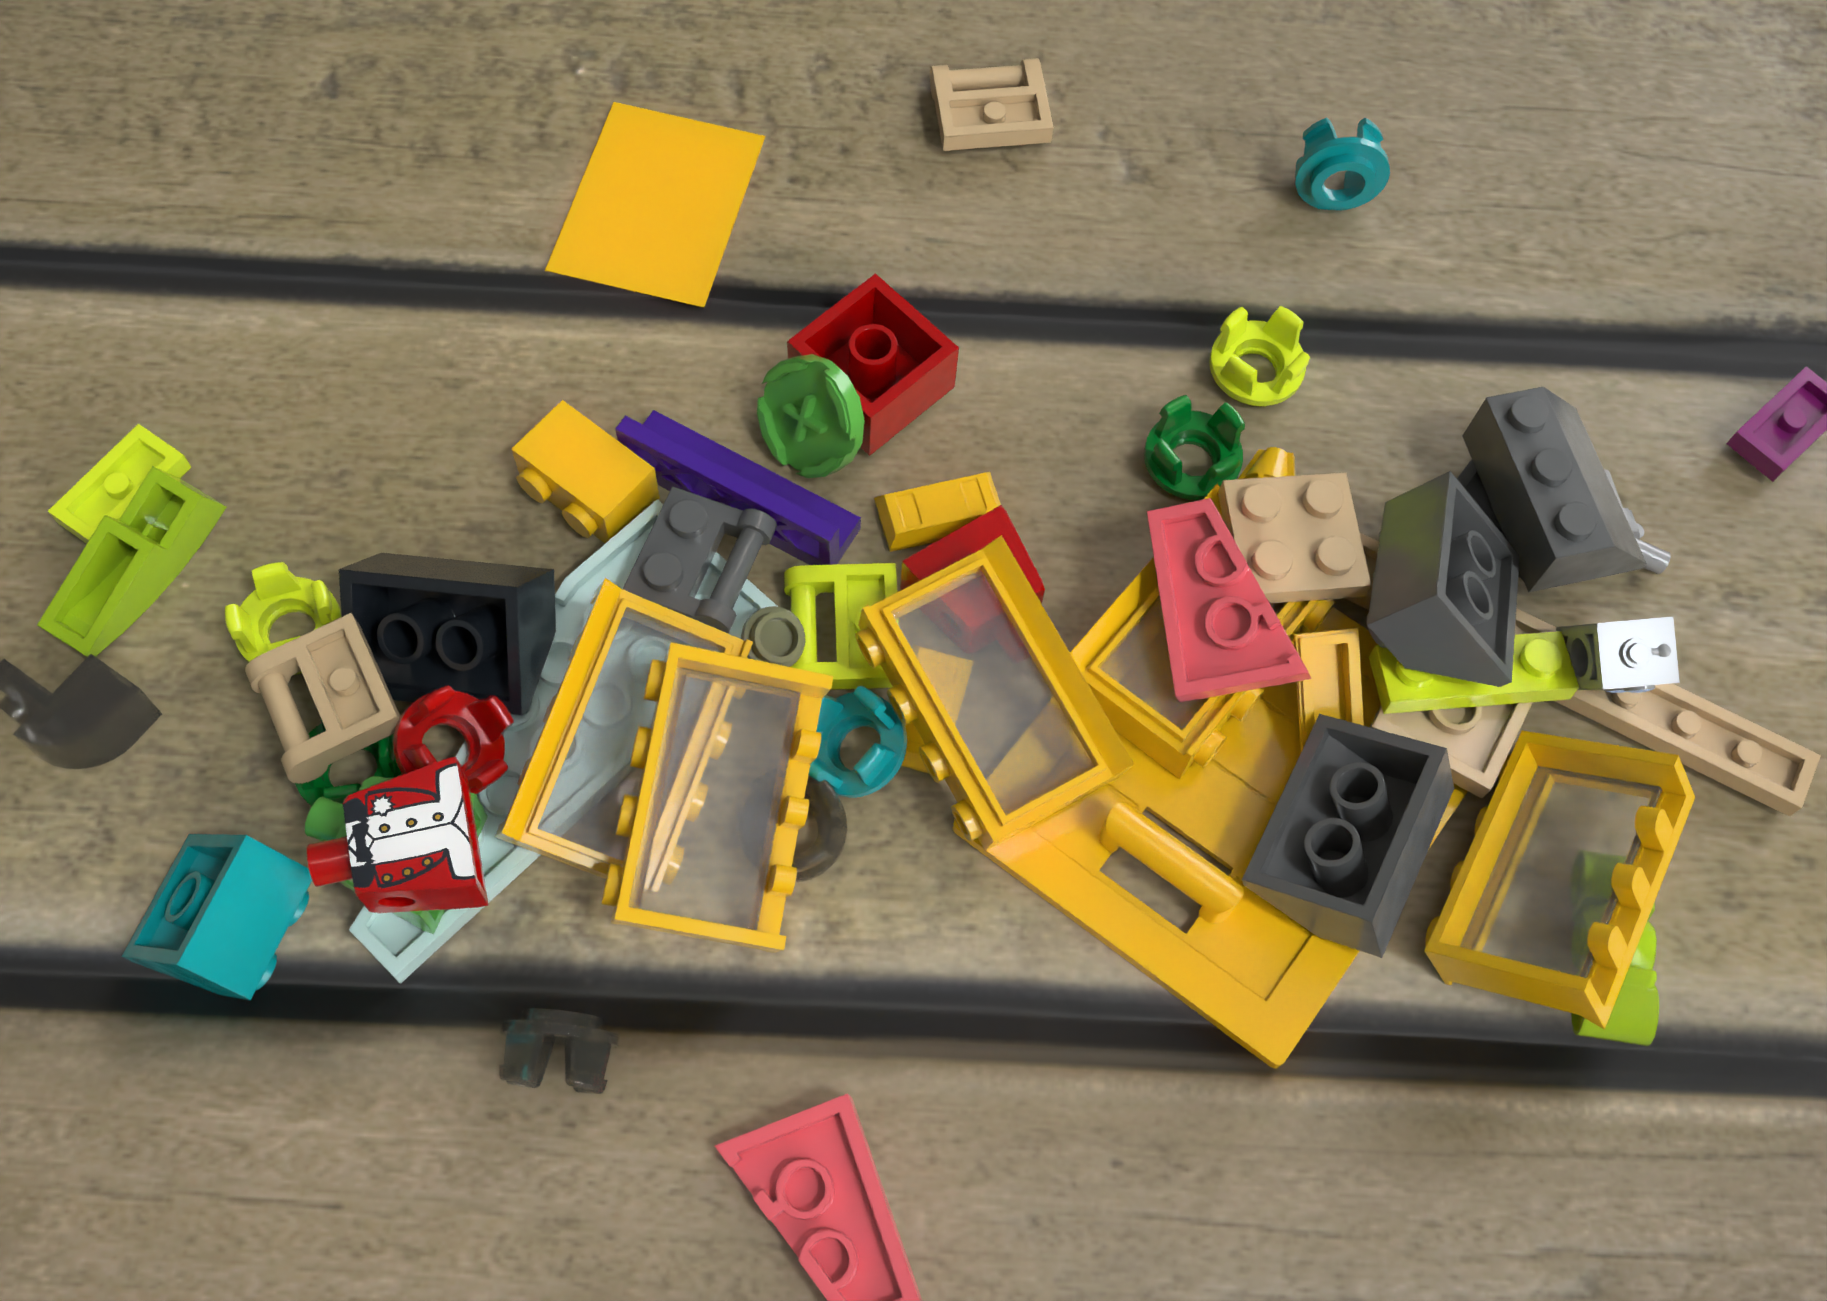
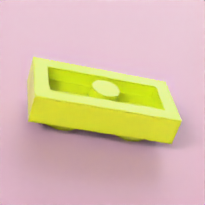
M137 424L59 499L48 512L59 525L87 544L104 515L120 520L152 466L181 478L191 468V465L181 452L140 424Z

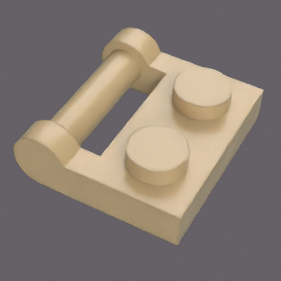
M1039 58L1022 59L1020 65L959 70H949L948 65L930 67L931 94L935 101L943 151L1051 143L1054 127Z
M352 613L254 658L246 665L245 672L251 688L256 693L262 694L285 753L282 755L281 762L288 780L292 783H306L315 780L327 771L328 765L395 733V728L400 720V714L364 633ZM298 672H302L326 729L325 732L312 738L307 733L288 687L291 676Z

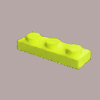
M1561 631L1516 634L1514 639L1512 682L1501 687L1404 668L1387 647L1382 648L1379 645H1375L1369 656L1383 714L1569 700L1579 689Z

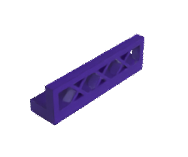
M655 410L651 412L643 424L625 415L615 428L617 440L655 468L657 484L668 491L673 486L740 510L756 509L768 514L777 523V528L769 544L808 565L838 564L861 529V517Z

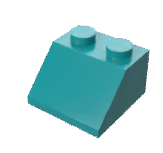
M189 834L121 957L219 995L251 1000L255 991L260 989L271 977L277 963V954L275 952L287 928L298 921L307 907L309 901L307 889L312 882L309 868L248 835Z

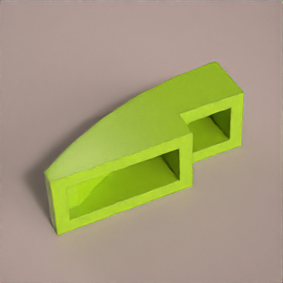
M152 466L120 520L104 515L37 626L83 655L95 658L122 635L174 581L206 540L227 506L182 479Z

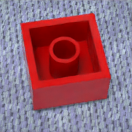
M875 273L787 341L788 359L810 354L828 359L849 377L860 397L865 420L863 440L860 448L870 456L955 387L959 347Z

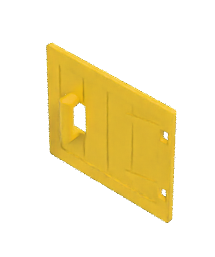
M1160 599L1100 668L1181 730L1186 727L1209 699L1208 697L1180 703L1175 697ZM1288 602L1270 604L1276 615H1278ZM1333 607L1314 632L1358 628L1364 726L1370 727L1381 705L1369 660L1371 652L1375 645L1378 644L1372 638L1369 630ZM1304 626L1298 634L1310 633L1312 631ZM1296 682L1261 688L1264 690V693L1248 715L1241 722L1231 715L1219 730L1227 738L1210 762L1203 768L1194 761L1180 779L1116 731L1134 762L1132 767L1114 781L992 848L984 851L978 838L969 841L954 819L952 830L955 834L1271 1068L1276 1069L1286 1061L1360 952L1359 950L1316 936L1245 887L1242 881L1301 754ZM1053 696L986 781L1005 815H1008L1095 766L1080 740L1072 731L1065 714ZM1454 784L1453 793L1430 847L1468 792ZM1145 810L1149 811L1231 870V873L1229 875L1225 874L1143 815V812ZM1121 847L1202 906L1199 910V917L1187 934L1100 871L1113 852H1116Z

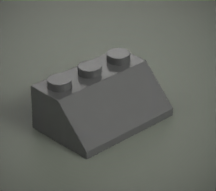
M1545 387L1486 397L1462 437L1503 534L1520 555L1519 572L1528 593L1642 569L1647 564L1577 409Z
M1451 471L1385 502L1382 527L1379 533L1376 567L1373 573L1370 608L1366 618L1367 626L1374 641L1382 648L1387 647L1404 668L1501 687L1512 682L1520 555Z
M1319 714L1242 878L1244 886L1316 936L1382 958L1454 790L1447 748Z

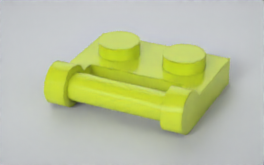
M896 563L800 565L788 568L784 572V592L791 597V612L800 620L805 632L803 653L798 661L790 667L834 676L831 690L856 689L858 686H864L867 689L892 688L893 686L881 665L872 668L868 664L857 644L855 633L861 630L858 624L863 607L871 606L897 593ZM834 592L836 662H818L816 596L820 593Z

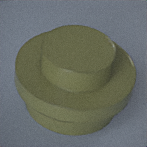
M771 606L757 610L749 616L742 628L741 639L753 641L747 657L749 659L790 667L798 661L805 647L804 628L800 620L785 608Z

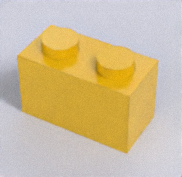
M564 400L558 403L511 448L519 472L516 479L521 488L535 501L544 503L548 500L562 510V515L566 522L585 538H589L593 534L602 542L607 543L654 501L660 499L655 468Z

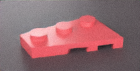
M1208 498L1147 511L1174 691L1177 700L1181 703L1312 679L1212 499Z
M848 1093L715 1145L727 1164L734 1169L753 1195L754 1201L767 1219L772 1221L797 1255L798 1261L827 1301H922L853 1099Z

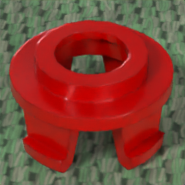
M449 685L441 687L417 699L401 715L395 728L393 740L397 765L401 773L406 774L437 762L427 746L422 744L424 734L431 727L449 725L456 728L464 736L467 743L468 754L465 763L461 767L469 781L470 792L478 794L496 782L508 770V765L504 761L505 740L503 734L512 726L514 720L507 707L495 695L479 700L467 693L455 691Z

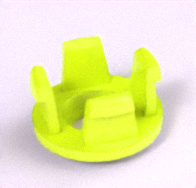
M1279 306L1268 322L1247 321L1248 312L1243 307H1239L1225 319L1220 328L1221 333L1213 344L1209 359L1211 374L1222 391L1239 402L1253 406H1270L1281 403L1290 398L1299 389L1310 360L1309 354L1304 352L1299 344L1300 330L1303 328L1304 322L1294 312L1283 306ZM1247 354H1259L1267 358L1273 364L1276 371L1274 380L1264 383L1257 382V370L1240 359V357Z
M284 562L270 563L253 569L252 576L256 590L243 601L241 606L237 604L225 606L227 629L232 639L235 640L238 650L248 663L254 658L300 637L296 636L274 643L270 642V629L273 623L287 613L300 612L307 614L314 620L315 629L342 617L338 602L323 581L296 577L288 570V566Z

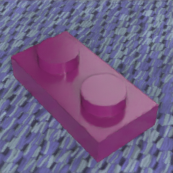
M1806 366L1736 431L1726 444L1774 482L1827 431V382Z

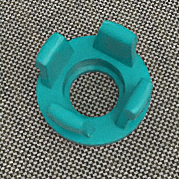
M1327 117L1312 124L1303 132L1302 139L1305 141L1304 156L1300 157L1296 162L1295 184L1299 196L1307 204L1324 210H1348L1371 201L1385 188L1390 176L1389 159L1381 148L1380 142L1384 140L1382 132L1372 121L1367 118L1359 121L1357 137L1338 138L1331 121ZM1339 171H1346L1343 189L1335 190L1325 187L1324 182L1329 176Z
M858 686L854 692L837 698L824 696L816 732H821V743L817 758L810 764L808 776L827 791L841 797L857 798L878 791L888 784L902 765L907 749L905 725L899 720L889 702L864 686ZM862 726L875 729L880 735V744L874 743L853 767L854 770L846 768L840 757V747L845 736L853 729Z

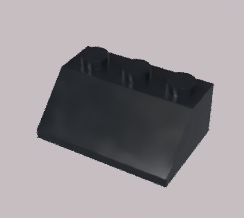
M379 553L338 569L341 616L352 613L359 623L393 700L415 702L422 696L449 685L453 690L467 693L479 700L495 695L507 707L510 714L522 716L528 712L556 633L554 569L392 553Z

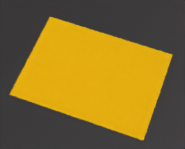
M613 102L545 271L704 308L766 136Z

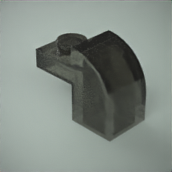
M90 654L53 693L6 659L0 662V693L4 696L0 701V710L20 725L13 735L40 759L53 766L66 769H87L110 762L130 749L162 715L160 710L139 687L93 654Z

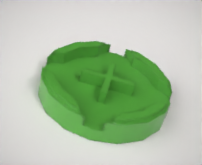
M814 354L782 360L770 369L762 384H767L764 388V396L758 398L757 416L762 437L772 455L783 466L790 464L794 469L799 470L800 472L795 474L805 478L825 477L840 471L851 463L862 445L865 420L860 397L849 377L832 361Z

